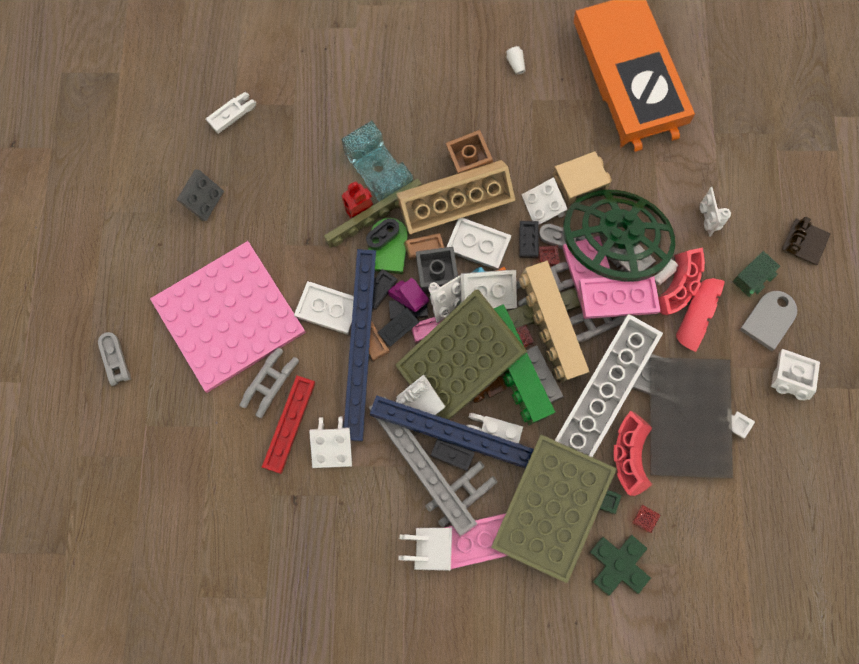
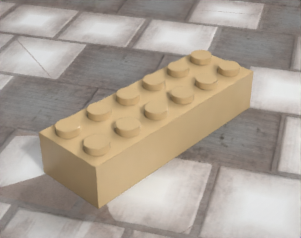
M502 160L396 193L404 224L409 234L515 201L509 169Z
M548 260L525 268L520 275L519 282L522 289H525L527 292L526 301L528 306L532 307L534 311L532 315L533 320L540 327L541 332H539L542 343H546L548 349L546 355L548 360L553 362V374L556 380L559 379L560 383L588 373V366Z

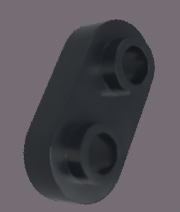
M386 219L371 230L366 236L368 247L372 250H379L393 240L400 231L398 222L394 219ZM389 228L394 229L392 232L387 231ZM375 239L379 240L376 244L373 243Z

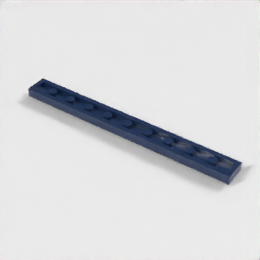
M357 249L344 428H350L351 441H363L376 250Z
M377 395L370 411V416L525 469L534 451L533 448Z

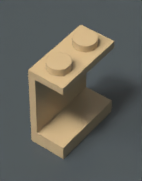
M596 151L555 166L553 175L567 205L574 203L577 196L603 187L604 190H608L611 177L608 172H605L603 160L601 157H598Z

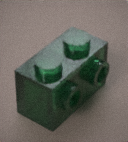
M762 251L732 282L748 297L754 292L758 295L766 287L763 283L767 280L771 282L778 275L776 271L780 268V265Z

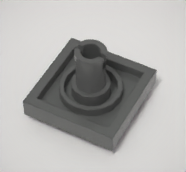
M195 169L177 201L199 219L207 221L224 190L202 171Z

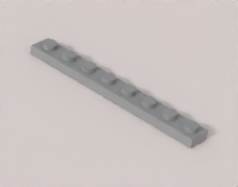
M376 418L458 535L461 537L477 526L476 521L410 430Z

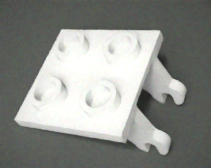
M343 416L338 419V429L325 430L324 418L319 417L318 429H310L312 468L352 466L350 428H343Z
M416 528V535H400L399 539L416 540L417 548L416 556H399L398 560L415 561V570H451L452 528Z

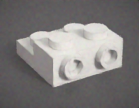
M782 349L778 356L777 368L773 372L771 387L776 388L777 392L781 394L790 393L796 395L798 400H810L816 392L820 362Z

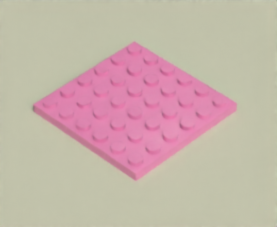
M248 241L150 298L206 393L267 357L277 348L285 346L306 333Z

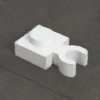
M723 407L722 411L727 413V417L721 418L717 416L716 419L721 423H729L727 429L745 439L755 421L738 411L733 416L728 408Z

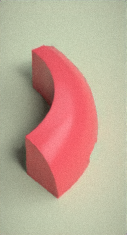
M703 248L674 255L675 262L678 264L677 271L669 288L662 295L658 296L660 313L662 315H669L681 310L688 305L687 303L698 292L701 285V274L704 272L705 265Z
M712 278L700 282V288L696 295L692 297L685 317L676 333L677 340L686 348L694 352L697 351L707 331L706 329L709 324L707 319H712L718 296H721L725 281Z
M630 411L623 420L618 430L617 443L614 445V461L618 471L617 476L629 496L641 494L652 485L643 469L642 449L646 437L653 428L633 411Z

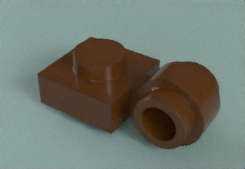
M501 376L472 401L474 403L485 399V393L491 398L507 390Z

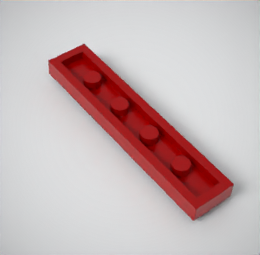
M296 375L263 462V469L282 474L314 389L315 381Z

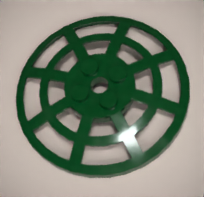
M598 190L587 193L570 206L563 222L564 240L572 255L590 271L611 280L635 282L651 278L668 265L674 254L675 234L667 217L654 204L633 193L621 190ZM604 195L606 198L597 201L590 207L579 204L586 199ZM613 195H615V196H621V197H626V198L635 200V201H637L638 203H635V202H632V201H629V200H626V199L614 198ZM609 203L612 210L604 213L596 208ZM617 203L633 206L630 211L620 209ZM644 206L651 209L664 224L657 223L653 215ZM576 209L585 212L582 219V229L571 231L570 221L573 211ZM640 211L643 212L651 222H642L637 214ZM590 215L600 218L598 226H588ZM617 227H622V228H624L626 231H622L621 229H619V228H617ZM645 229L655 230L654 242L644 236ZM660 230L669 232L671 243L667 254L658 247L661 238ZM599 233L605 241L604 245L601 246L591 234ZM585 236L589 244L598 251L593 260L580 250L574 238ZM640 242L648 247L647 250L639 254L634 252V247L639 245ZM611 247L626 249L627 255L614 253L609 250ZM653 252L662 259L654 267L638 271L637 261L647 258ZM605 256L618 261H628L630 272L612 270L600 265Z

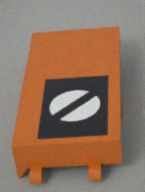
M611 0L576 10L573 22L602 99L609 106L619 133L620 147L631 142L634 145V152L643 149L640 139L665 131L671 133L672 141L679 139L680 133L677 127L690 124L695 113L647 1Z

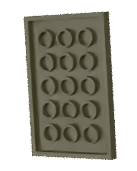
M474 290L395 366L410 385L422 375H425L446 406L436 416L450 420L527 353V350L479 290Z
M540 435L491 548L568 583L617 468Z

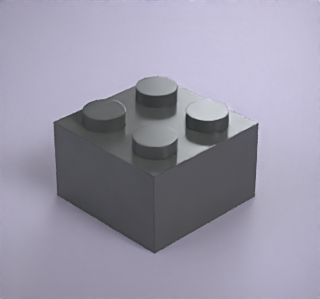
M453 246L416 251L420 288L425 294L430 293L428 288L431 283L435 282L441 287L458 277Z

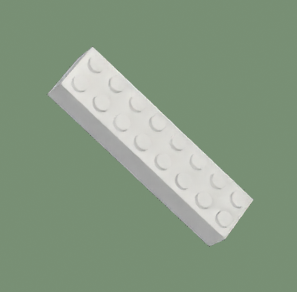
M630 314L627 315L555 441L593 457L660 340L662 332Z

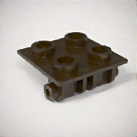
M804 217L801 220L795 218L782 250L818 265L831 233L811 225V219L808 217Z

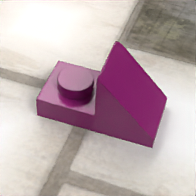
M413 278L406 282L401 280L388 290L390 297L415 312L429 302L428 297Z

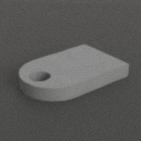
M768 292L759 300L739 330L773 351L797 316L796 303L791 296L784 292ZM777 299H783L786 302V307L779 306Z

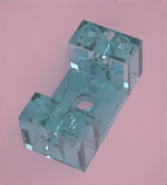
M373 121L368 122L341 139L345 155L378 201L383 200L413 181V175L404 163L398 164L384 146L382 133ZM380 165L383 167V170L375 172L373 170L374 167Z

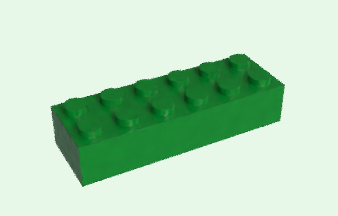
M504 304L493 308L523 345ZM525 353L504 372L505 376H503L506 386L511 387L513 391L511 396L516 405L519 404L522 410L520 415L523 422L532 425L555 413V410L528 354Z

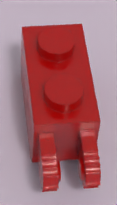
M357 181L348 185V191L344 192L341 196L344 209L350 219L373 206V202L370 199L372 198L370 191L367 188L364 189L361 183L358 184Z

